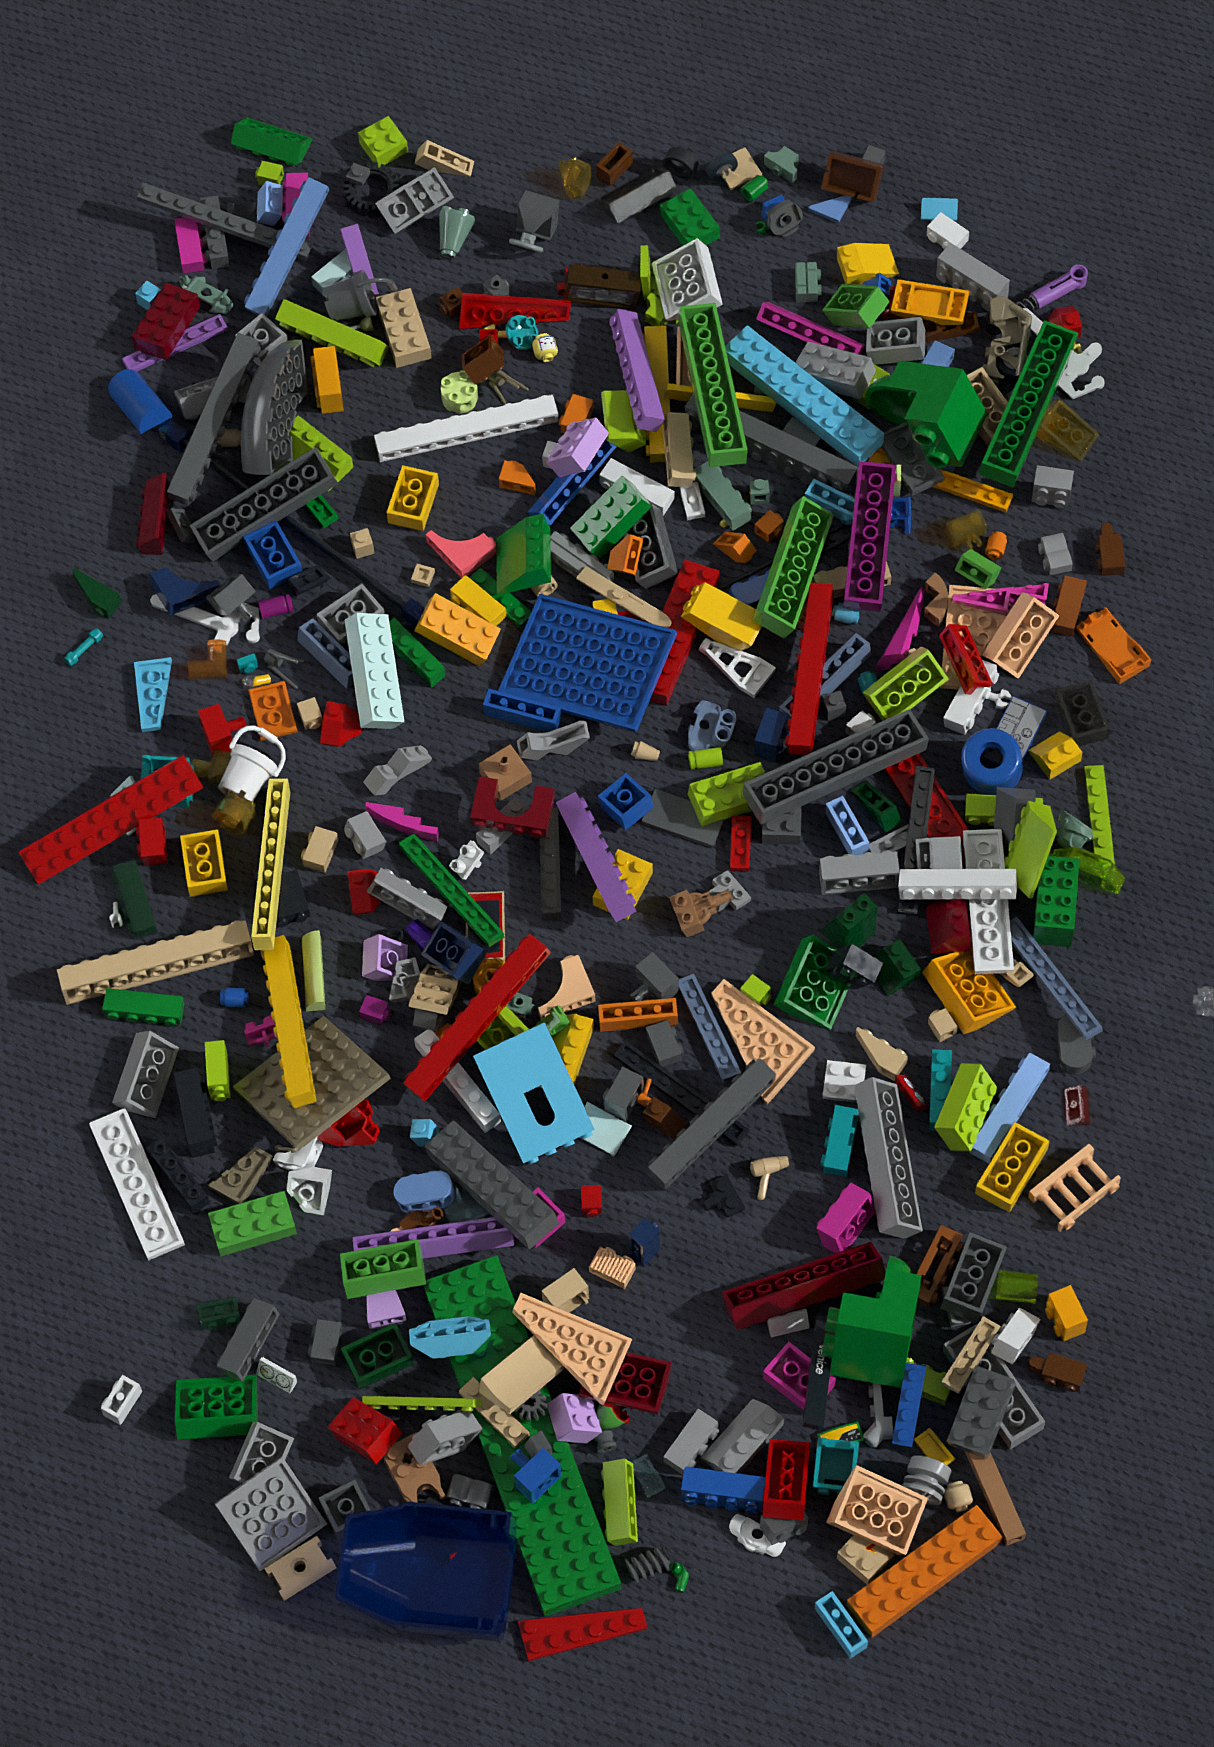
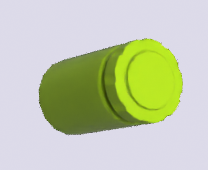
M721 747L695 750L694 752L689 751L688 760L691 770L723 766Z

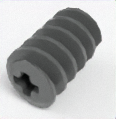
M662 1545L661 1552L658 1548H654V1555L648 1550L646 1551V1558L643 1554H639V1561L633 1556L631 1557V1564L626 1559L625 1564L631 1578L638 1583L640 1575L644 1580L647 1579L646 1573L654 1577L655 1569L659 1574L662 1573L663 1566L669 1571L670 1561L665 1547Z

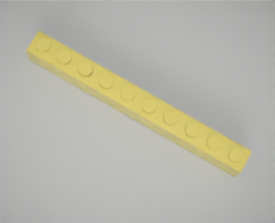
M269 779L251 935L254 950H274L290 800L288 779Z

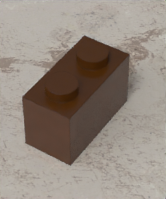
M618 142L596 165V177L611 186L633 163V151Z

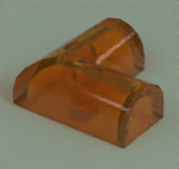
M221 639L207 641L208 660L188 662L190 680L227 679L226 641Z

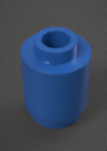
M226 988V990H221L220 1003L226 1007H245V1004L249 1003V992H246L245 988Z

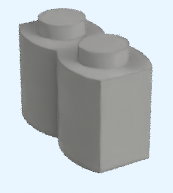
M1059 533L1041 537L1038 549L1040 555L1043 554L1045 558L1043 560L1045 571L1048 570L1050 575L1072 571V560L1064 534Z

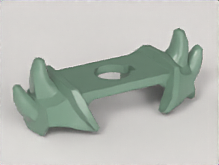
M187 275L184 278L179 277V282L183 289L197 293L199 299L212 306L209 312L226 314L233 308V303L227 296L228 289L222 292L206 284L205 277L196 276L194 279L189 278ZM204 289H208L211 291L212 295L203 296L201 295V291Z

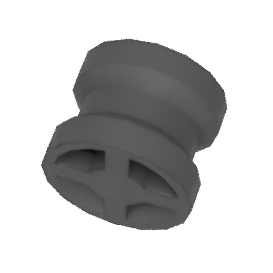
M603 1431L594 1438L598 1445L596 1448L598 1453L613 1451L617 1448L616 1443L612 1439V1431Z

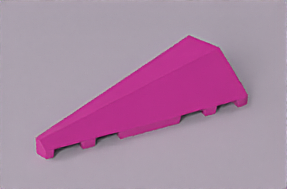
M1049 583L1016 588L991 589L983 592H969L967 594H953L951 602L1007 616L1022 592L1035 597L1045 605Z
M923 588L918 590L875 667L877 671L893 669L894 664L900 663L908 657L912 637L917 635L925 597Z

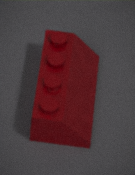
M161 473L147 480L146 488H142L144 504L140 505V515H142V520L138 521L140 537L136 538V548H139L140 554L163 555L167 521L166 512L168 511L169 504L167 495L169 483L166 473Z

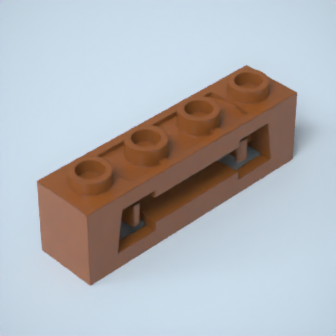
M943 1225L940 1226L917 1272V1275H921L922 1281L917 1304L929 1308L931 1303L935 1304L939 1296L937 1290L939 1286H944L947 1280L945 1274L948 1269L952 1270L956 1261L953 1258L956 1252L960 1253L963 1248L962 1234ZM942 1242L939 1252L945 1255L933 1277L932 1287L928 1290L930 1282L925 1280L938 1254V1246Z

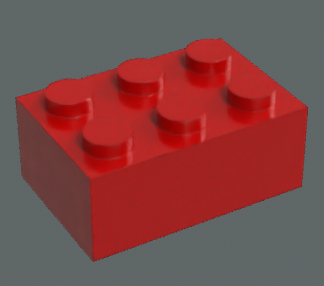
M354 1397L327 1427L339 1442L375 1464L381 1460L402 1435V1432L393 1420Z

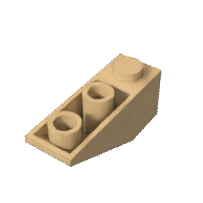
M857 1027L856 1037L877 1071L895 1081L907 1064L908 1056H906V1053L901 1049L889 1046L886 1040L874 1037L869 1030H862Z

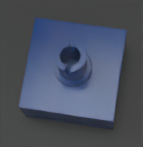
M544 1448L531 1460L518 1449L515 1451L516 1454L513 1453L510 1457L521 1468L514 1475L515 1487L534 1504L562 1476L561 1464Z

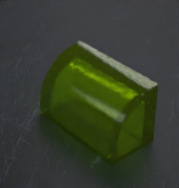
M998 1270L996 1299L1036 1304L1038 1274Z

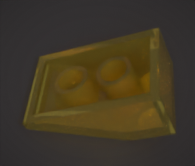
M1057 399L1050 403L1036 436L1047 445L1081 462L1099 436V433L1063 401Z

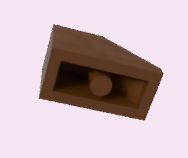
M653 1097L643 1111V1120L675 1140L677 1138L676 1135L687 1125L670 1106Z

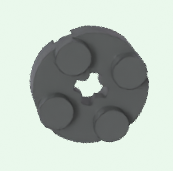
M785 200L768 210L767 224L774 234L789 236L799 228L798 224L800 220L802 221L803 214L795 203L791 200Z

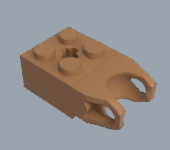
M414 1433L394 1443L382 1459L404 1500L412 1505L417 1513L420 1511L417 1496L422 1490L430 1489L434 1491L441 1500L445 1498V1494L441 1488L440 1475L433 1462L420 1466L408 1448L409 1443L413 1440V1435L416 1434ZM411 1460V1464H407L405 1461Z

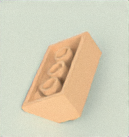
M1022 592L982 653V656L1019 679L1059 615L1035 597Z

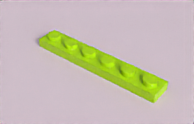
M1104 765L1085 766L1090 825L1093 830L1092 843L1096 873L1115 872Z
M362 1396V1402L370 1405L373 1409H382V1405H388V1409H400V1405H406L408 1410H418V1406H425V1410H437V1406H443V1410H455V1407H462V1411H474V1407H481V1399Z

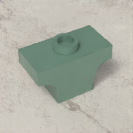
M784 146L778 152L768 151L764 155V165L770 168L775 175L782 176L793 183L797 179V169L795 167L798 165L799 155Z

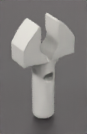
M1002 689L1001 693L998 694L990 692L987 699L994 701L996 708L1004 709L1007 708L1009 703L1002 702L1001 699L1011 700L1012 696L1008 691Z

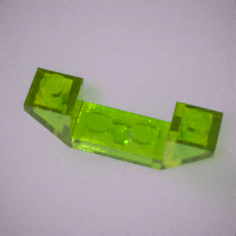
M1077 846L1055 849L1051 855L1080 859L1079 869L1102 878L1100 887L1113 893L1119 894L1125 881V877L1111 860Z

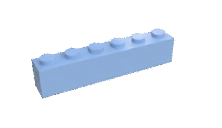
M1031 1053L1026 1058L1023 1057L1018 1065L1020 1069L1017 1073L1013 1072L1009 1078L1008 1083L1010 1084L1008 1088H1003L1000 1092L999 1102L997 1105L993 1104L988 1112L990 1116L987 1120L984 1119L976 1142L969 1152L990 1164L1014 1122L1018 1121L1049 1071L1050 1064Z

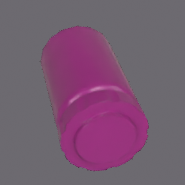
M289 594L258 601L262 619L293 612L292 600Z

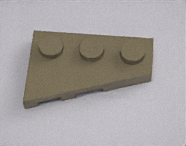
M255 1147L230 1170H226L215 1182H211L208 1188L236 1204L244 1203L273 1160V1156Z

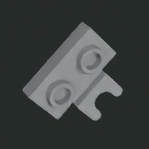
M728 870L713 879L712 884L715 887L709 891L712 896L729 889L733 898L732 901L716 908L717 912H720L729 904L736 911L751 901L749 894Z

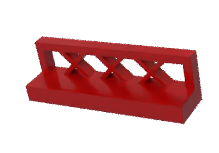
M948 624L939 637L964 693L971 695L977 687L990 688L993 683L967 625ZM958 631H962L964 637L960 635Z

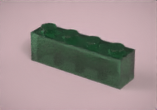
M135 859L114 865L115 873L111 875L114 885L118 884L120 888L116 891L119 901H124L125 904L122 910L124 917H129L130 923H127L130 935L134 934L135 939H140L158 933Z

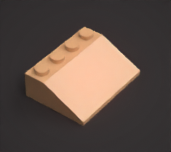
M855 1465L835 1500L826 1523L896 1555H906L928 1498Z

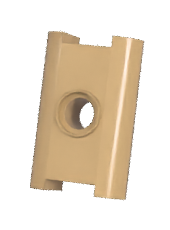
M317 1536L264 1568L269 1578L274 1576L281 1587L279 1593L284 1601L336 1569L331 1558L327 1560L319 1548L322 1544ZM300 1564L306 1566L303 1572L295 1571V1568Z

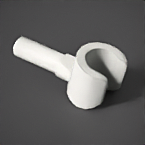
M118 902L113 903V914L109 917L113 928L116 922H119L120 926L123 925L121 915L118 912Z

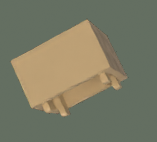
M573 1268L542 1290L543 1302L570 1313L581 1304L588 1303V1285Z

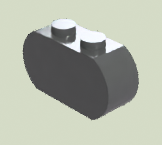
M1065 1015L1059 1020L1057 1028L1060 1067L1067 1073L1081 1074L1090 1068L1092 1058L1096 1057L1095 1046H1091V1040H1094V1036L1085 1040L1071 1020Z

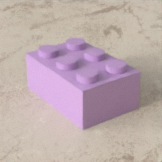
M597 418L572 422L567 426L565 434L558 440L559 443L550 452V457L546 461L558 477L585 472L609 434Z

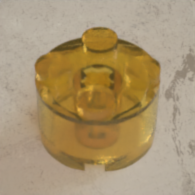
M230 791L223 796L212 814L214 822L218 820L220 823L219 827L224 831L236 836L242 833L243 836L257 815L254 809L256 805L252 801L244 800L235 792Z

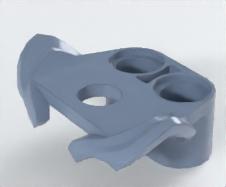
M701 700L694 710V713L697 714L694 726L689 725V748L693 752L708 748H723L732 735L736 714L730 709L721 711L719 705ZM723 718L728 719L730 723L724 722ZM706 721L709 724V728L707 730L701 729L699 722ZM718 735H722L724 739H720Z

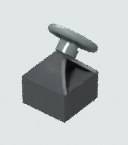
M526 190L518 203L516 231L522 232L520 241L512 238L509 239V243L542 253L543 248L534 245L536 237L546 240L552 238L558 224L560 200Z

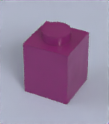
M366 995L359 1011L360 1019L380 1026L383 1025L384 1020L388 1021L391 1013L388 1002Z

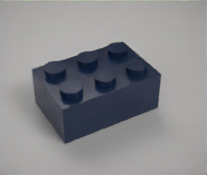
M440 922L421 955L451 976L469 984L488 951L456 929Z

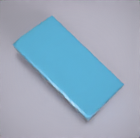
M922 198L921 220H934L941 212L953 221H957L958 199Z

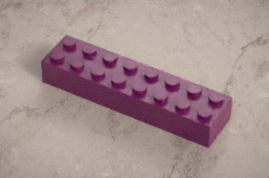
M859 461L843 608L881 611L896 465Z

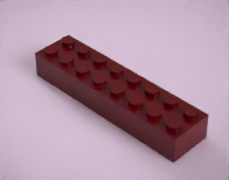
M868 1242L722 1291L721 1294L726 1312L736 1330L745 1329L752 1324L765 1322L776 1316L786 1315L790 1311L801 1310L808 1305L822 1303L832 1297H840L843 1295V1292L857 1291L864 1286L878 1284L885 1279L886 1271L882 1257L873 1243Z

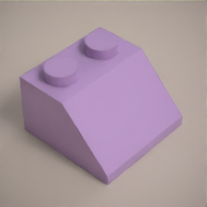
M380 934L364 940L362 976L374 981H393L396 962L407 959L408 945Z

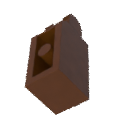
M1107 522L1102 524L1098 542H1095V553H1099L1097 569L1101 570L1102 576L1124 575L1125 560L1122 537L1119 534H1114L1113 526Z
M1055 1353L1049 1354L1047 1359L1034 1356L1029 1360L1028 1370L1041 1375V1380H1044L1045 1384L1063 1386V1389L1068 1392L1080 1391L1087 1369L1086 1363Z

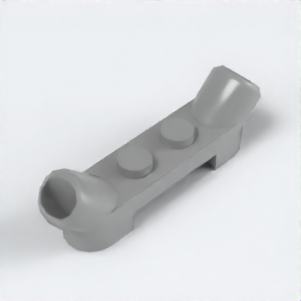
M871 1383L872 1386H868L869 1398H873V1405H870V1416L875 1418V1422L863 1434V1439L867 1445L876 1448L882 1440L893 1439L892 1416L884 1417L881 1384Z

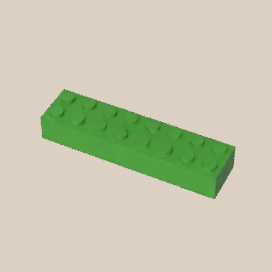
M804 496L791 508L752 620L782 638H786L796 628L834 516L832 512Z

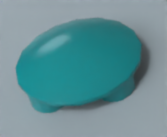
M517 315L508 321L506 335L514 347L520 350L532 348V343L535 337L538 336L535 319L530 316Z

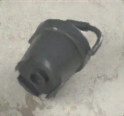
M359 270L349 278L323 287L322 294L323 296L328 295L324 303L330 319L337 322L364 315L366 317L377 315V304L371 283L385 282L391 289V293L397 292L398 287L392 279L382 277L369 279L364 270Z

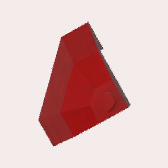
M364 1099L319 1134L317 1140L335 1146L374 1144L380 1130L378 1125L373 1123L371 1117L373 1111L369 1100Z

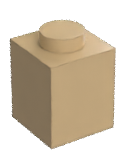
M368 528L350 533L351 544L357 559L374 554L373 542Z
M315 697L297 703L305 730H313L320 727L323 719Z
M946 1008L935 1010L930 1014L928 1024L939 1042L957 1034V1025Z

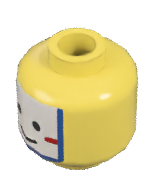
M547 333L535 337L532 343L535 357L538 360H543V362L552 361L553 357L558 353L554 337Z

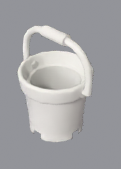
M246 726L240 729L229 745V748L232 749L230 753L231 759L218 785V789L222 793L226 794L228 790L231 799L245 805L253 803L268 778L279 775L286 759L285 749L277 737L264 728L256 726ZM254 730L270 742L275 743L281 752V760L278 767L271 759L250 747L236 744L239 737L246 731Z

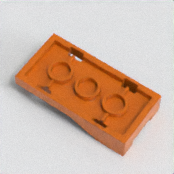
M1104 607L1100 612L1092 613L1085 621H1081L1076 626L1078 633L1119 684L1150 666L1151 658L1126 633L1107 607Z

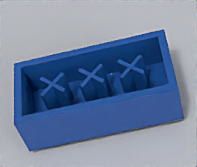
M684 1467L681 1501L689 1506H696L698 1503L705 1504V1507L716 1509L717 1506L725 1507L728 1511L742 1509L746 1510V1513L757 1514L762 1512L766 1477Z

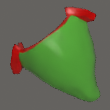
M604 1403V1405L599 1404L596 1409L601 1430L613 1429L622 1424H628L630 1421L627 1411L623 1412L619 1405Z

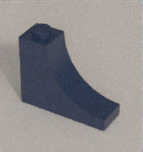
M167 567L150 573L151 587L170 616L208 602L206 597L220 586L218 580L191 582L174 575Z

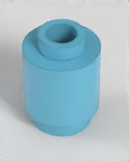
M839 602L838 606L834 605L832 616H835V621L850 625L852 623L857 624L861 610L843 608V603Z

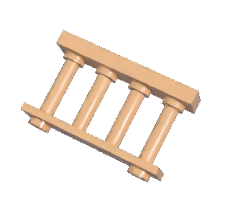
M1090 1144L1086 1145L1029 1192V1199L1033 1203L1037 1200L1043 1201L1061 1220L1058 1224L1060 1232L1064 1228L1066 1230L1070 1229L1075 1224V1219L1109 1192L1113 1194L1120 1187L1121 1177L1119 1175L1111 1180L1092 1160L1094 1148ZM1082 1164L1087 1165L1105 1186L1096 1192L1078 1172L1079 1166ZM1067 1176L1073 1177L1090 1196L1083 1204L1063 1184V1179ZM1052 1188L1058 1189L1074 1206L1075 1210L1068 1216L1048 1196V1191Z

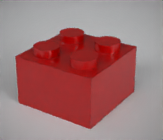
M162 818L139 819V826H136V836L140 844H137L139 859L143 860L145 866L168 864L166 829Z

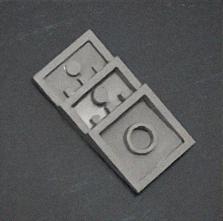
M434 167L375 204L394 234L449 202L454 196Z

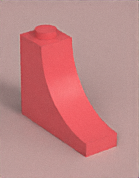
M432 530L426 534L427 543L461 578L469 575L496 554V542L492 537L488 538L484 533L476 538L465 541L448 540L438 536Z

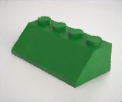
M245 118L235 123L231 144L236 145L237 149L252 150L253 154H264L269 156L271 160L278 161L280 159L285 161L287 165L295 166L302 162L313 138L251 118Z

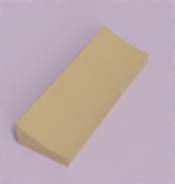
M532 1336L481 1378L479 1393L511 1414L564 1370L565 1367L535 1336Z

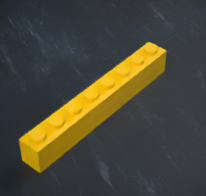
M646 326L642 335L665 417L666 413L670 412V398H664L665 390L669 383L666 326ZM662 423L657 432L645 430V438L649 440V445H646V456H650V462H666Z

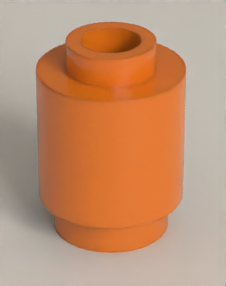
M996 531L989 536L985 554L989 559L998 560L1003 557L1007 544L1006 535Z

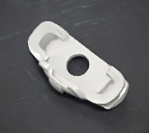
M736 1514L731 1519L729 1525L730 1532L738 1537V1542L742 1543L748 1551L757 1552L761 1555L766 1553L772 1557L780 1555L786 1542L771 1545L764 1533L761 1539H755L752 1536V1531L760 1529L759 1523L739 1514Z

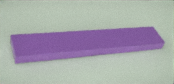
M218 314L187 328L170 356L227 331L228 327L221 315ZM141 351L122 358L125 367L135 371L163 360Z

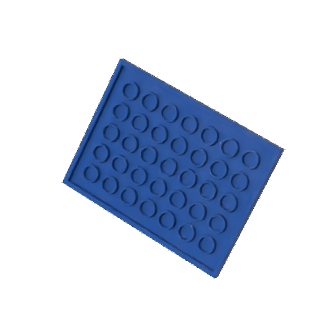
M539 594L498 691L560 707L561 712L637 732L677 632L666 627Z

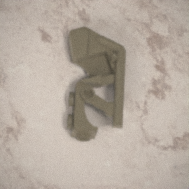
M1005 296L992 298L989 302L990 322L1001 330L1002 337L991 341L990 347H986L985 358H988L987 364H983V369L995 385L1002 384L1004 376L997 370L996 356L1002 358L1012 368L1016 369L1015 377L1020 376L1025 365L1032 323L1031 314ZM1020 343L1019 357L1010 355L1003 346Z

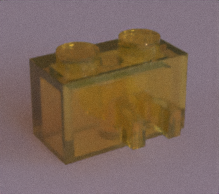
M980 510L945 524V535L952 548L967 542L968 550L973 549L971 540L977 543L978 547L982 546V541L979 537L986 535L987 523Z

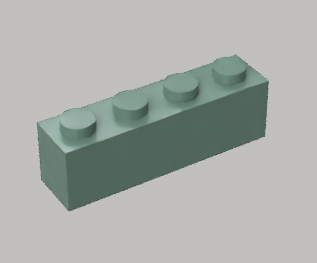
M707 461L695 468L696 479L694 482H698L699 489L732 531L751 521L752 509L750 505L742 500V496L737 489H733L729 478L722 475L719 466L709 467Z

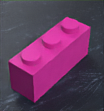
M187 218L174 219L183 274L205 270L204 264L207 263L206 253H202L201 250L205 248L203 237L199 238V233H202L201 223Z

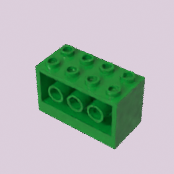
M1056 856L1047 857L1037 885L1033 938L1040 945L1071 947L1080 859Z

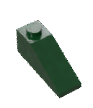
M73 568V577L94 612L100 617L110 618L122 602L120 594Z
M867 780L851 789L853 795L882 830L888 832L902 823L896 806Z

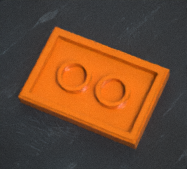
M285 681L248 690L257 727L264 728L276 737L298 732ZM260 735L261 741L267 740L266 738Z

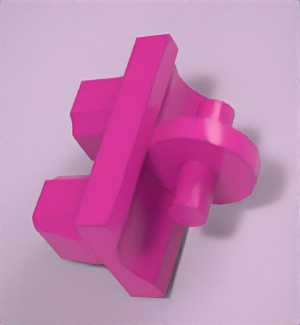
M272 1016L265 1017L263 1019L264 1023L258 1026L255 1022L246 1024L244 1032L249 1047L265 1043V1046L269 1047V1041L276 1039L274 1033L276 1023L273 1022Z

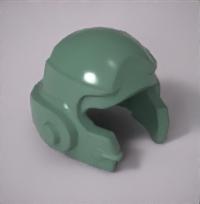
M1062 811L1059 814L1058 821H1060L1061 826L1056 829L1055 840L1062 848L1078 850L1085 842L1091 841L1093 830L1066 811Z

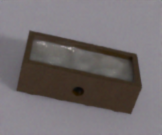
M569 264L564 281L563 300L571 301V303L635 309L641 289L640 273L632 270L622 271L615 268L606 269L598 266L589 267L580 264Z

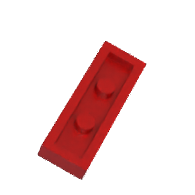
M732 816L730 871L749 872L751 816Z

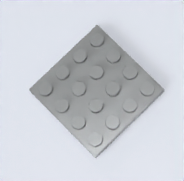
M283 1457L278 1458L214 1503L259 1571H262L327 1525Z

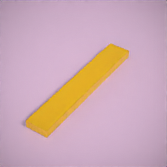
M668 383L664 398L689 401L694 393L692 386ZM735 392L738 408L773 412L776 402L771 397Z

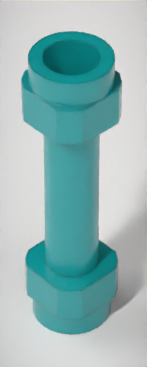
M97 628L89 633V637L76 650L66 654L64 657L65 662L70 666L76 664L79 661L78 657L94 642L98 643L103 637L101 631Z

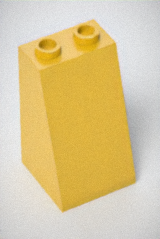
M706 582L699 586L696 585L691 591L692 597L690 601H687L683 607L684 612L681 617L720 644L739 651L751 647L762 627L752 621L756 609Z

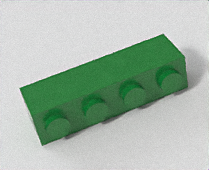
M393 618L389 624L394 652L432 688L445 677L444 666Z
M106 988L102 1010L104 1016L111 1020L124 1018L129 1022L142 1020L148 1024L160 1022L167 1026H175L176 1024L181 1025L185 1003L182 996Z

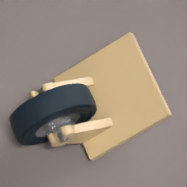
M742 148L734 153L721 154L715 157L706 168L708 176L713 181L724 179L730 190L746 184L756 175L762 176L761 171L746 148Z

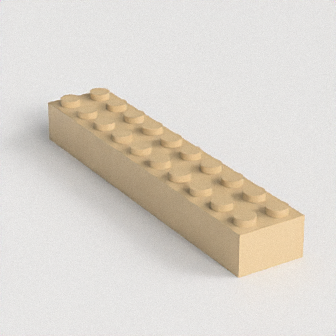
M238 920L226 926H215L207 931L199 930L191 935H180L168 941L161 940L153 945H141L134 950H122L115 955H103L99 959L92 961L84 960L80 964L65 965L61 969H57L66 1004L68 1005L105 995L106 988L125 990L254 956L246 920Z

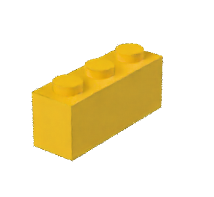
M466 575L450 589L451 601L458 606L461 605L467 611L495 626L507 617L506 608Z

